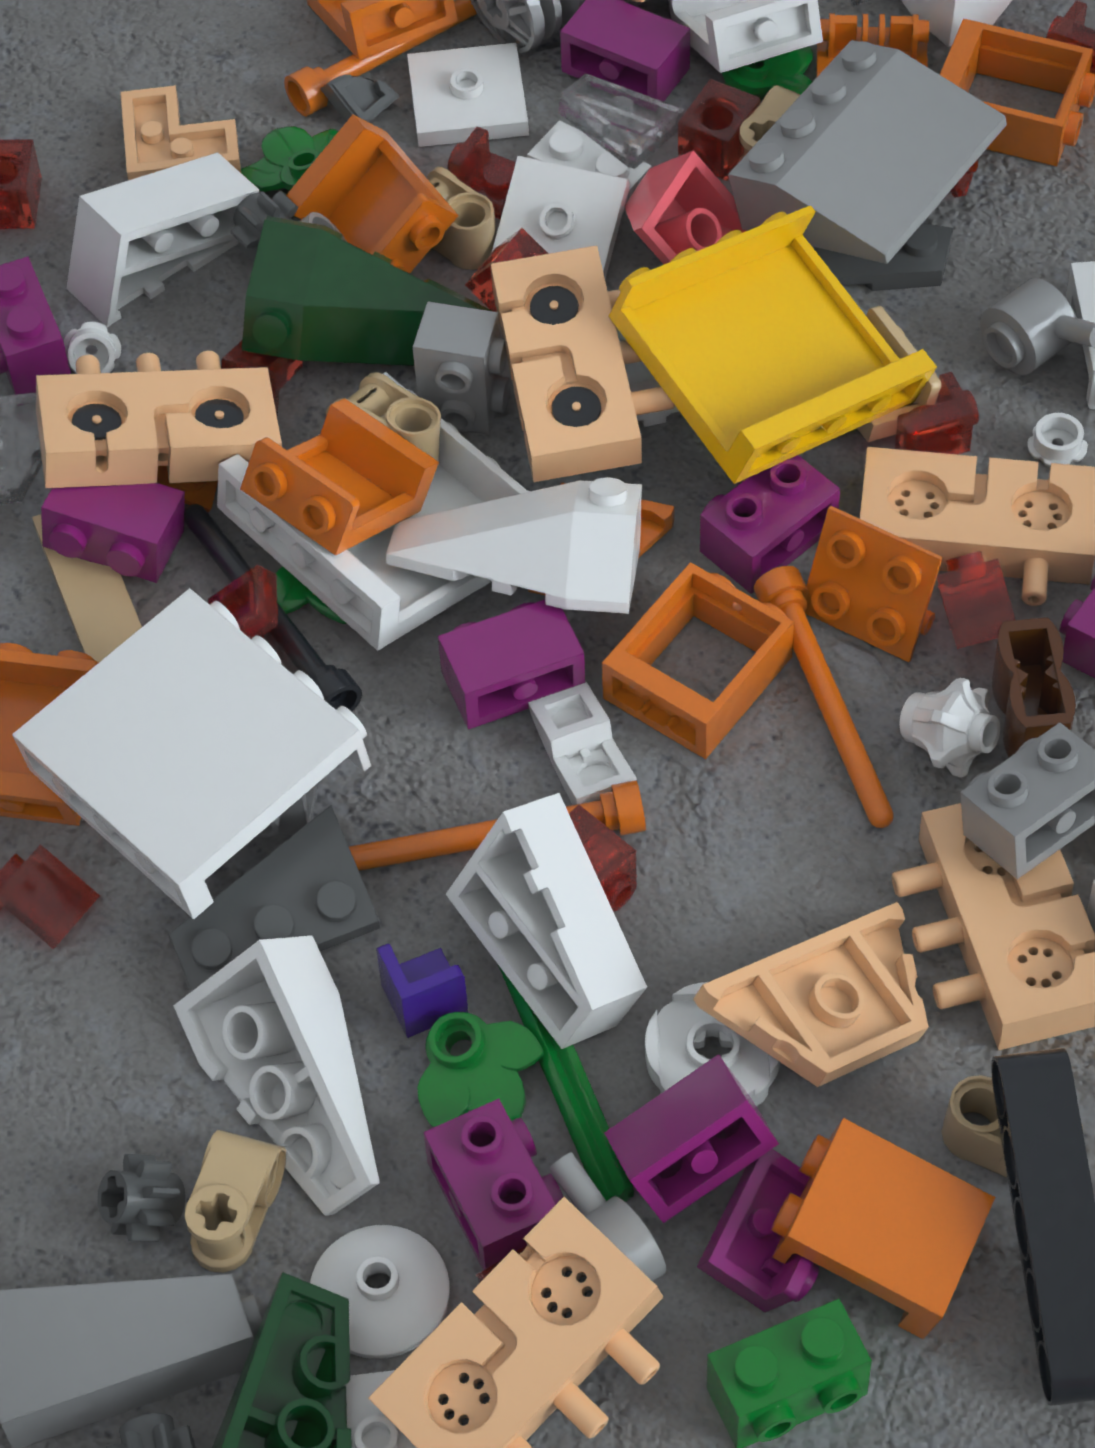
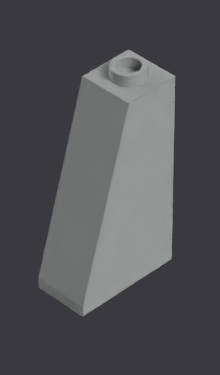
M232 1274L0 1290V1423L11 1448H22L241 1372L262 1322L254 1295L240 1298Z

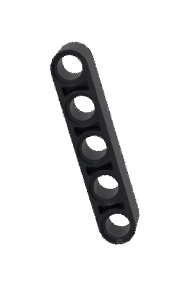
M1065 1048L993 1056L991 1061L993 1093L1044 1395L1050 1406L1095 1400V1200L1070 1059Z

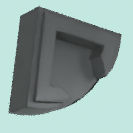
M351 75L339 76L320 89L346 122L352 114L370 122L400 97L389 85L380 80L373 81L368 78Z

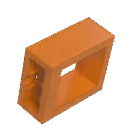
M964 18L939 74L969 92L975 75L978 73L1064 94L1055 119L983 101L1005 115L1007 123L1006 127L987 147V150L1056 167L1065 145L1074 147L1077 143L1083 121V113H1079L1080 107L1090 108L1095 95V74L1090 73L1093 49Z
M690 562L602 662L603 699L706 760L792 658L794 621L789 619L777 606L768 602L761 603L735 588L726 577L718 573H709ZM693 616L756 652L714 702L651 666Z

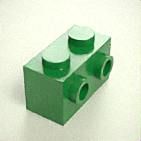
M836 1299L707 1354L706 1388L735 1447L744 1448L758 1441L767 1442L777 1439L802 1422L823 1413L839 1412L856 1403L868 1393L872 1360L840 1299Z

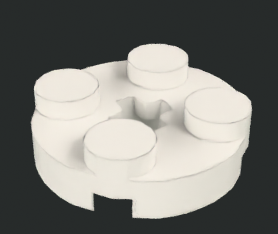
M707 982L692 984L672 995V1002L664 1006L658 1015L657 1010L649 1020L645 1035L647 1070L651 1080L660 1089V1094L711 1060L707 1059L704 1055L698 1054L695 1049L703 1048L706 1037L714 1036L719 1037L721 1047L732 1048L730 1053L722 1055V1059L744 1087L755 1105L761 1104L767 1097L769 1087L778 1074L780 1062L697 1006L693 998L700 987Z

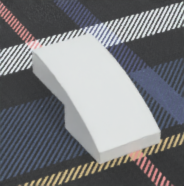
M587 682L528 702L536 729L572 805L600 800V793L612 791L611 785L637 780L612 738L610 719Z

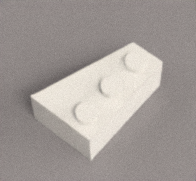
M217 152L79 196L66 289L106 327H109L121 319V313L118 311L121 307L143 293L149 299H153L165 291L164 284L162 283L165 279L186 266L195 272L236 246L239 241L231 234V230L235 227L233 221L235 210L247 196L259 193V189Z

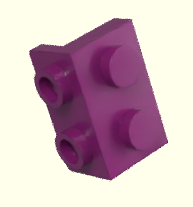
M771 1149L745 1168L697 1265L698 1269L765 1313L791 1301H800L809 1292L819 1273L818 1265L798 1254H792L785 1264L772 1258L782 1237L771 1231L774 1220L788 1194L791 1192L800 1197L809 1180L808 1176L799 1172L800 1167L774 1149Z

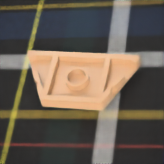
M898 902L707 982L700 987L693 998L700 1009L816 1087L822 1086L919 1041L929 1027L923 999L918 995L915 987L918 976L913 954H904L899 928L905 921L903 909Z

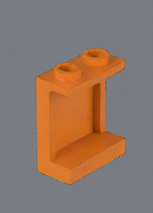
M307 0L309 7L359 61L458 22L454 0Z
M352 114L286 195L298 206L294 214L295 217L303 219L311 212L320 213L337 227L348 243L371 255L376 251L392 259L391 265L409 274L429 250L441 241L445 231L459 216L385 130Z
M344 398L330 405L320 435L288 450L268 437L257 441L240 490L336 556L346 549L420 512L439 461Z
M0 643V816L75 826L80 825L81 817L29 770L12 734L99 663L91 656L73 650L60 651L57 656L33 653L22 645Z
M843 1118L829 1139L817 1134L807 1151L799 1172L808 1176L809 1180L800 1197L791 1192L788 1194L774 1220L771 1231L782 1237L772 1258L785 1264L792 1254H798L905 1310L898 1327L924 1339L943 1318L996 1197Z

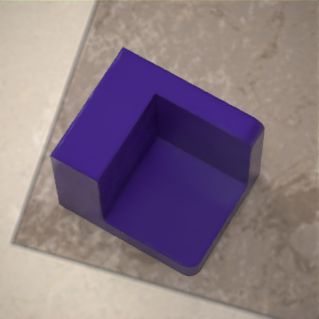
M389 943L376 948L381 985L407 1038L431 1029L433 1024L443 1015L452 1012L468 1013L465 977L459 965L450 967L441 948L399 964Z

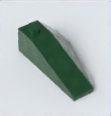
M267 216L264 220L246 292L242 351L299 361L415 366L413 344L427 302L486 311L492 310L431 279L423 281L391 265L392 259L376 251L373 255L342 240V234L324 225Z
M282 1272L276 1283L212 1448H352L351 1428H347L346 1385L350 1381L349 1299Z

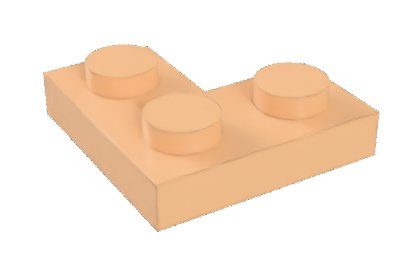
M176 85L120 92L128 180L217 152L241 173L235 119L181 125Z

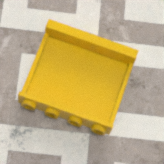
M811 205L790 214H786L784 211L775 213L760 226L743 233L740 230H733L720 238L716 244L696 251L694 248L686 249L676 255L669 263L652 270L648 267L635 270L620 284V294L608 316L733 484L915 402L937 368L924 349L899 359L803 236L816 212Z

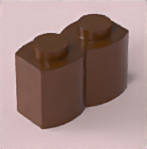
M1048 617L1003 621L999 630L992 676V690L997 705L1005 714L1003 742L1009 758L1026 741L1040 737L1058 723H1062L1072 731L1076 707L1075 695L1070 682L1061 672L1064 651L1060 633Z

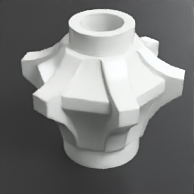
M958 678L942 691L915 692L910 695L901 711L900 733L905 741L915 743V745L925 749L934 767L943 769L946 766L953 776L962 778L968 775L969 767L977 755L981 752L990 753L995 748L1000 736V722L996 716L990 715L988 711V703L991 698L988 689L979 687L971 690L969 679Z

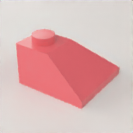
M694 150L650 168L624 207L634 232L663 264L669 263L676 255L686 249L694 248L696 251L716 244L720 238L733 230H740L742 233L746 231L742 230L734 196Z

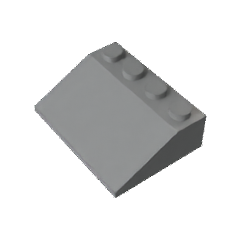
M851 40L728 174L742 230L748 231L760 226L775 213L784 211L786 214H790L811 205L816 212L803 233V236L811 246L888 264L1006 127V117L899 49L874 45L865 41Z

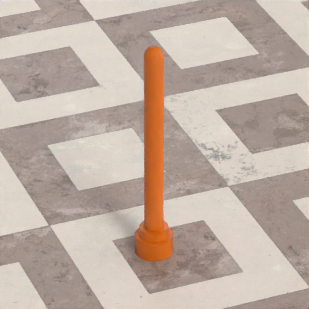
M456 0L454 3L458 19L457 23L360 61L352 54L324 70L320 67L312 69L305 66L285 77L284 85L288 98L302 116H309L327 106L328 98L320 89L331 80L342 75L361 76L475 16L477 12L470 0Z
M794 566L774 568L763 574L755 582L754 592L761 603L768 602L777 606L789 619L794 621L793 650L869 822L876 828H885L892 823L894 813L804 613L807 608L805 597L809 594L807 586L798 568Z
M637 780L611 785L612 791L600 793V800L566 806L576 831L605 826L606 832L619 830L620 836L646 831L644 810ZM498 819L349 846V849L359 871L475 850Z

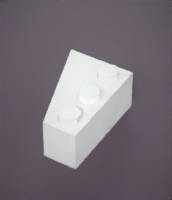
M560 793L502 812L451 885L446 896L560 1048L564 1049L616 1027L645 991L647 985Z

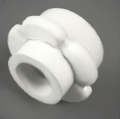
M95 321L83 323L78 330L71 329L63 341L69 368L74 373H76V361L83 355L95 356L99 360L101 373L113 371L115 368L114 361L121 355V344L118 337L113 333L110 334L104 324ZM89 345H94L98 351L95 354H89L86 348Z
M1051 413L1042 417L1033 428V436L1027 442L1028 451L1034 459H1040L1049 468L1051 463L1070 464L1072 461L1080 462L1085 457L1088 448L1087 442L1083 440L1084 429L1082 424L1075 417L1065 413Z

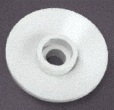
M392 1225L367 1226L340 1237L321 1255L310 1280V1283L349 1299L350 1354L364 1358H391L417 1348L441 1324L447 1312L450 1299L449 1276L446 1265L438 1251L419 1234ZM378 1273L387 1274L391 1278L389 1283L382 1288H371L365 1284L369 1276Z

